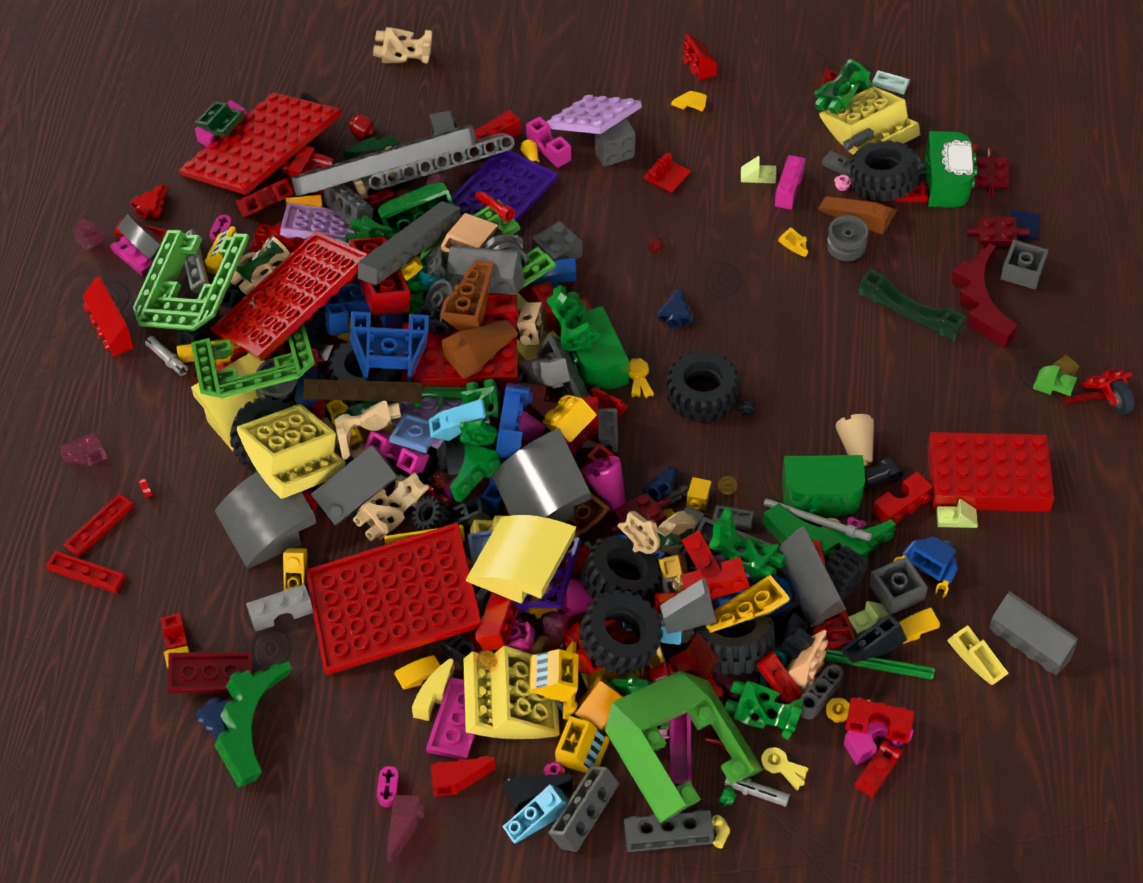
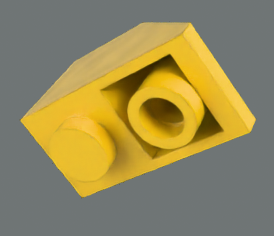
M287 548L283 553L284 591L305 584V570H307V549Z

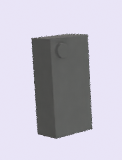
M371 445L311 495L335 525H340L365 502L386 488L400 475L376 445Z

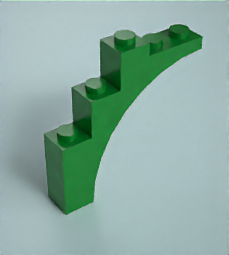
M459 434L455 438L465 446V457L463 466L451 484L450 489L455 501L462 502L483 477L491 478L499 469L501 463L497 452L492 450L494 448L493 443L487 446H476L468 442H462L461 434Z
M780 503L763 512L762 522L781 545L796 530L804 526L812 541L819 540L824 561L829 559L843 546H848L868 561L869 552L875 550L882 542L891 540L896 524L890 519L878 526L862 530L872 534L870 541L858 537L852 538L846 536L843 532L817 527L802 521L788 512Z
M288 661L283 664L278 662L272 665L269 670L265 672L260 670L253 675L249 670L243 673L238 671L230 676V680L226 685L234 700L224 706L220 715L228 730L218 735L219 738L214 746L238 788L257 780L262 773L252 745L251 725L253 714L261 696L272 685L288 676L292 669Z

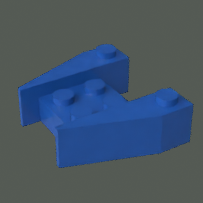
M359 283L345 284L336 295L327 300L325 304V327L329 335L348 333V317H351V311L371 312ZM403 313L378 315L384 328L395 329L403 327Z
M351 311L350 342L365 381H368L369 368L407 369V382H411L427 346L429 315L409 314L408 329L371 328V312Z
M507 383L496 447L501 463H504L513 454L522 449L523 432H519L521 420H517V417H521L522 410L527 409L528 404H532L533 393L530 392V386Z

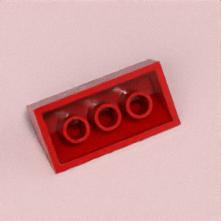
M98 276L84 293L83 299L85 303L82 306L85 313L90 314L89 319L92 326H97L96 332L99 339H104L102 343L105 350H110L114 357L133 349V344L126 322L102 279Z

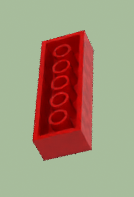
M385 237L349 239V246L370 254L387 240ZM400 269L378 285L358 279V273L355 274L372 315L409 312L410 291Z

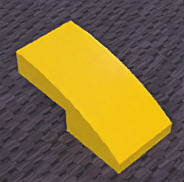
M932 608L920 611L898 622L901 624L907 641L903 644L919 639L921 634L940 627V622Z
M432 655L395 671V676L403 690L420 686L423 680L428 679L440 667V664L436 657Z

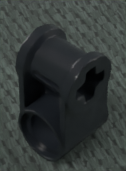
M421 306L417 310V315H429V332L439 335L449 334L450 324L440 317L441 309Z
M462 634L439 641V646L443 652L452 657L462 667H464V658L471 652H475L473 643Z

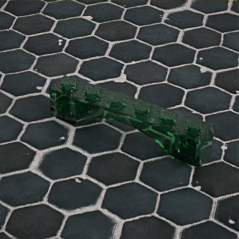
M869 269L860 280V295L953 342L957 340L964 330L967 316L951 308H933L918 303L899 291L886 276L872 269Z

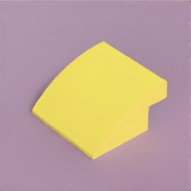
M874 86L855 95L846 110L840 109L837 114H834L827 109L819 113L829 131L842 145L845 140L868 128L873 130V138L848 150L853 155L861 147H866L872 142H887V140L904 144L920 135L919 123L909 119L907 116L905 99Z
M247 354L218 372L236 368L238 377L255 373L261 363L265 361H260L254 356ZM199 383L191 387L193 396L204 408L207 422L233 451L234 448L230 445V432L234 418L237 416L239 409L244 408L247 402L251 401L253 403L254 399L258 398L256 390L226 398H218L201 394Z
M301 404L237 426L239 437L253 465L268 486L281 499L328 481L346 465V462L334 453L336 433Z
M512 515L501 517L467 576L466 581L521 604L527 593L541 599L575 537L576 527L539 516Z
M503 646L490 657L477 652H471L464 658L466 732L503 739H539L559 735L558 705L555 703L556 700L529 692L530 658L532 654Z

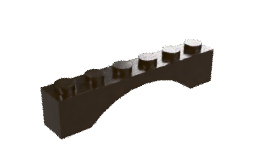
M304 379L303 399L422 403L423 383Z

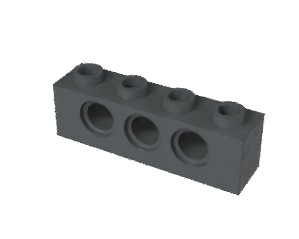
M343 183L325 188L323 203L349 225L352 218L361 220L363 215L372 219L373 208Z
M591 765L548 832L561 850L578 851L617 789L619 782L607 767Z
M698 809L689 813L679 812L662 823L659 822L655 814L649 817L631 816L628 819H624L627 852L713 844L714 841L710 810ZM692 825L695 828L687 829L685 826ZM670 827V828H672L673 830H672V831H665L664 828ZM648 829V830H650V831H652V832L646 834V833H643L642 831Z

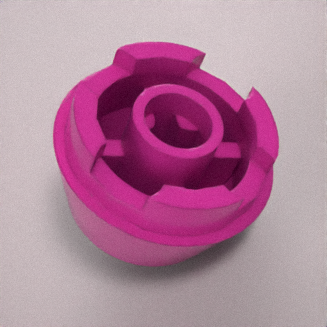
M522 410V416L517 417V420H521L519 432H523L521 442L526 440L528 443H531L544 435L543 432L546 426Z
M515 620L507 647L531 654L534 650L535 642L534 629L527 621L519 623L518 620Z

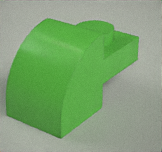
M1046 366L1039 371L1033 389L1050 395L1053 390L1071 396L1077 377L1059 372L1060 367Z

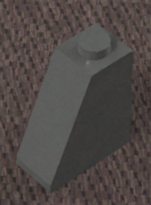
M706 578L701 579L660 605L662 614L658 616L662 621V625L666 627L667 634L716 623Z

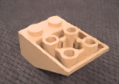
M465 213L447 233L441 244V253L444 254L445 261H448L451 246L483 248L486 242L495 234L498 225Z
M826 630L812 636L815 639L813 645L801 651L799 657L792 659L786 669L802 694L816 680V673H820L825 663L823 660L826 655L825 648L828 644Z

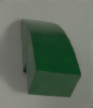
M393 135L378 141L375 137L343 149L345 161L384 150L390 146H397L399 143Z

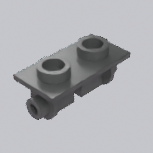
M438 245L427 253V274L430 276L433 273L437 277L443 278L446 275L444 268L445 256L441 253V246Z

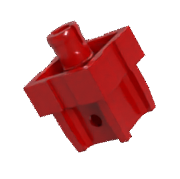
M304 146L297 152L293 161L287 160L283 164V172L289 174L293 193L296 194L291 177L332 165L333 159L325 155L316 154L313 147ZM321 189L311 193L324 195L325 189Z

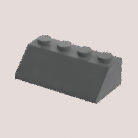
M463 246L450 247L446 268V277L449 282L459 285L464 279V274L474 261L477 260L494 262L489 293L517 295L525 284L519 251Z
M548 335L537 353L538 358H548V360L565 358L570 381L563 383L564 386L553 388L558 399L560 400L567 395L591 397L584 386L583 379L580 378L577 372L576 364L570 358L569 351L562 349L559 338Z
M1010 591L993 615L989 627L995 635L1004 638L1012 647L1018 648L1029 659L1035 660L1046 671L1052 672L1056 676L1071 660L1078 638Z

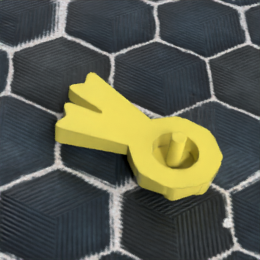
M775 747L765 750L761 756L763 768L772 774L781 772L796 790H799V786L805 784L802 779L806 778L808 768L789 762L786 753Z

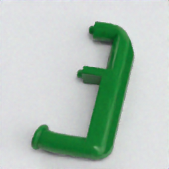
M425 387L423 388L422 398H438V408L442 409V399L462 400L461 392L466 391V388ZM413 403V407L418 409L422 403Z

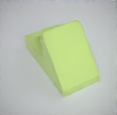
M758 156L741 167V182L776 183V166L759 165Z
M962 499L958 500L957 507L937 506L938 527H978L976 509Z
M867 601L865 610L848 617L856 637L886 617L888 612L882 604Z

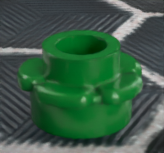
M412 277L406 281L411 292H418L423 287L421 279L418 277Z
M726 786L718 801L723 803L724 807L727 804L731 806L737 796L734 793V787L731 789Z

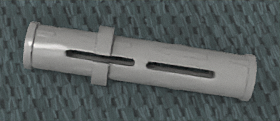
M150 336L148 340L151 344L146 341L145 345L164 360L166 366L173 368L180 376L185 375L186 372L182 369L188 371V366L182 363L177 355L172 354L154 336Z
M726 778L724 785L730 788L734 787L736 790L741 791L743 795L750 794L784 807L787 806L790 794L752 782L750 778H747V780L743 779L733 785ZM738 783L755 788V790L738 785ZM759 790L776 795L777 797L764 794L762 792H759Z

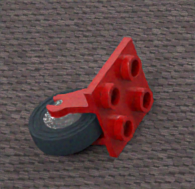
M1109 369L1103 371L1101 376H1090L1086 378L1087 381L1080 383L1081 387L1101 389L1109 404L1120 415L1130 413L1135 407L1134 394L1126 379L1132 376V372Z

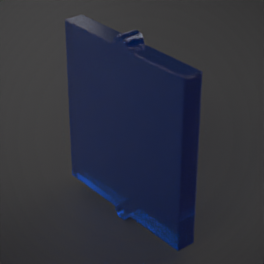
M1012 210L1010 217H1016L1018 229L1029 228V236L1018 237L1020 239L1036 240L1041 215L1031 214L1027 211Z

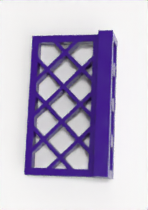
M574 538L570 544L574 545L573 548L564 555L561 561L562 563L568 560V565L562 569L557 568L558 572L554 574L549 583L553 587L550 591L545 593L541 599L538 598L535 601H531L533 595L528 593L522 604L513 601L520 612H527L528 608L562 607L582 542L580 538ZM563 576V581L557 586L552 583ZM555 593H558L557 601L547 600Z

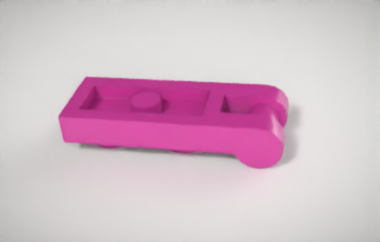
M125 236L121 237L119 242H114L110 245L112 251L141 276L149 272L153 260L143 254Z

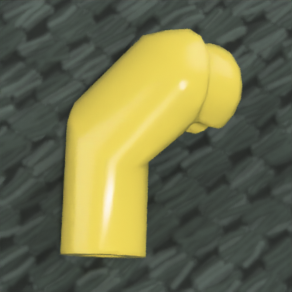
M715 815L712 817V824L717 835L713 845L717 848H723L730 829L724 818L720 815Z

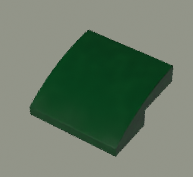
M215 101L195 124L209 133L226 138L245 117V114L241 110L230 109L228 103Z

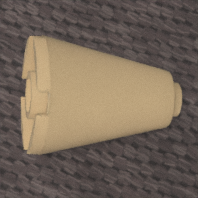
M868 414L851 415V419L845 420V417L840 419L835 426L847 454L863 455L864 470L869 468L873 459L874 419H871V416Z

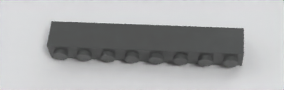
M441 201L358 262V279L378 285L448 233L461 218L460 207Z

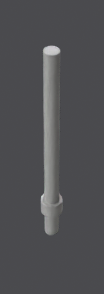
M766 498L764 506L772 508L779 502ZM780 503L788 512L796 517L843 532L846 536L852 538L858 537L867 541L871 539V533L859 530L854 525L849 524L847 526Z

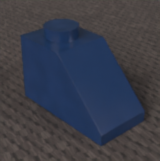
M319 366L307 370L297 380L295 402L303 405L307 410H310L318 400L303 399L304 379L328 380L327 374L323 373Z

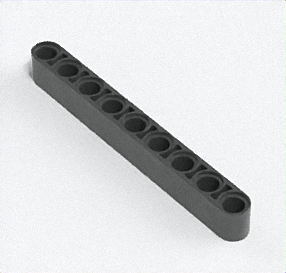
M498 133L478 139L476 144L365 176L364 180L367 186L379 190L508 151L513 148L514 139L508 134ZM506 137L507 143L503 146L502 140ZM490 142L491 148L486 150V144ZM474 147L475 153L470 155L469 151ZM458 152L459 157L457 160H454L453 156ZM439 157H442L443 162L438 165L437 160ZM426 162V168L421 170V164ZM410 167V173L405 175V168ZM394 172V177L388 180V174ZM377 176V183L372 185V178Z

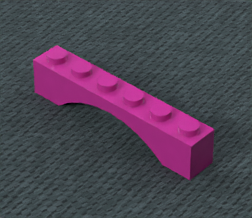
M685 713L670 720L669 727L670 779L675 787L688 781L692 784L691 718L688 713ZM690 806V807H688V808H686V809H684V810H682V811H691L692 806Z

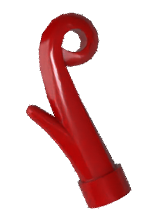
M485 192L475 193V198L480 204L490 207L506 222H510L515 217V210L510 206L503 205Z

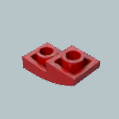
M267 224L259 225L254 234L255 240L249 249V253H256L263 247L269 238V230L274 226Z

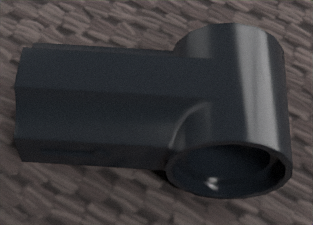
M894 457L885 458L879 465L864 470L865 486L868 487L884 481L893 483L903 477V471Z

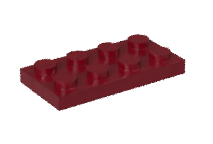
M252 652L168 653V694L230 693L226 685L232 674L238 671L243 673L247 670L252 674Z

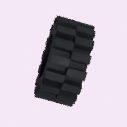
M427 495V497L423 496L422 500L419 499L417 501L419 505L415 504L414 508H416V511L412 513L415 517H412V519L415 521L414 525L418 529L430 530L446 525L444 521H448L449 517H446V515L449 514V510L446 509L449 507L444 500ZM433 509V514L429 519V513Z

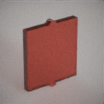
M700 633L696 634L684 653L692 669L697 672L700 678L707 680L719 661L711 646L706 643Z

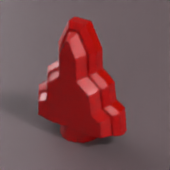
M160 184L151 192H145L141 196H136L130 201V205L134 207L139 217L146 219L149 216L157 219L163 212L162 207L164 206V199L169 188L167 185Z

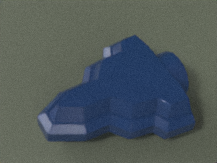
M676 289L671 294L670 300L665 302L663 308H660L656 318L661 322L667 323L671 328H679L681 325H689L693 322V312L690 311V305L686 303V295L683 289Z
M668 465L659 475L642 488V494L647 492L653 500L657 501L662 496L671 493L677 481V467Z
M221 698L210 699L206 702L205 707L200 708L195 713L198 723L203 724L206 731L212 732L215 741L219 738L218 735L228 730L220 715L224 706L230 700L223 701Z

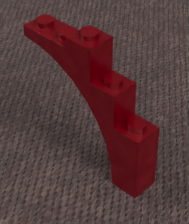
M989 243L986 248L980 250L975 259L972 258L969 263L963 261L959 266L956 265L951 273L953 275L951 283L962 289L959 294L961 296L959 304L970 310L968 314V327L1005 348L1015 337L1018 325L1008 319L995 306L987 292L984 273L987 266L993 260L996 249L995 245Z
M518 382L519 385L530 386V392L533 393L532 404H528L527 409L523 410L542 423L547 412L552 409L554 410L559 404L550 402L547 386ZM501 392L500 407H503L505 392ZM545 428L548 433L552 432L549 428ZM585 428L571 442L566 441L572 456H576L577 449H582L583 443L588 440V431Z

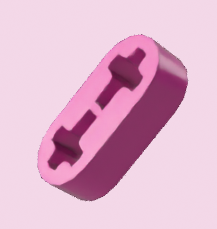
M228 215L217 217L210 231L212 243H214L218 234L233 226L231 217Z
M392 766L382 768L379 773L377 799L383 807H391L397 800L399 775L397 769ZM388 774H392V777L390 778V783H387L386 780ZM386 790H389L390 796L385 800L383 796L386 795Z

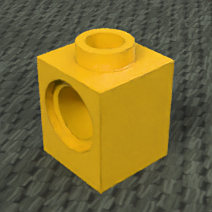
M692 477L687 494V506L695 510L706 511L712 481Z
M674 555L659 559L663 578L681 577V575L689 573L685 555Z

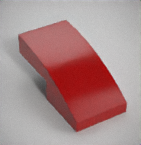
M177 613L160 618L167 650L188 646L181 614Z

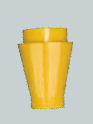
M531 139L523 141L520 150L524 156L539 164L537 144Z

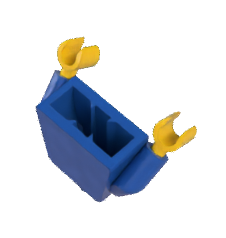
M932 536L926 540H914L902 553V557L894 559L895 562L907 557L912 565L939 581L942 579L943 582L937 585L935 594H937L939 589H943L945 591L943 598L947 595L948 584H951L958 570L957 559L954 557L956 550L952 548V544L947 540L940 541Z

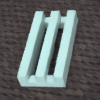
M878 70L872 81V86L904 95L910 79Z

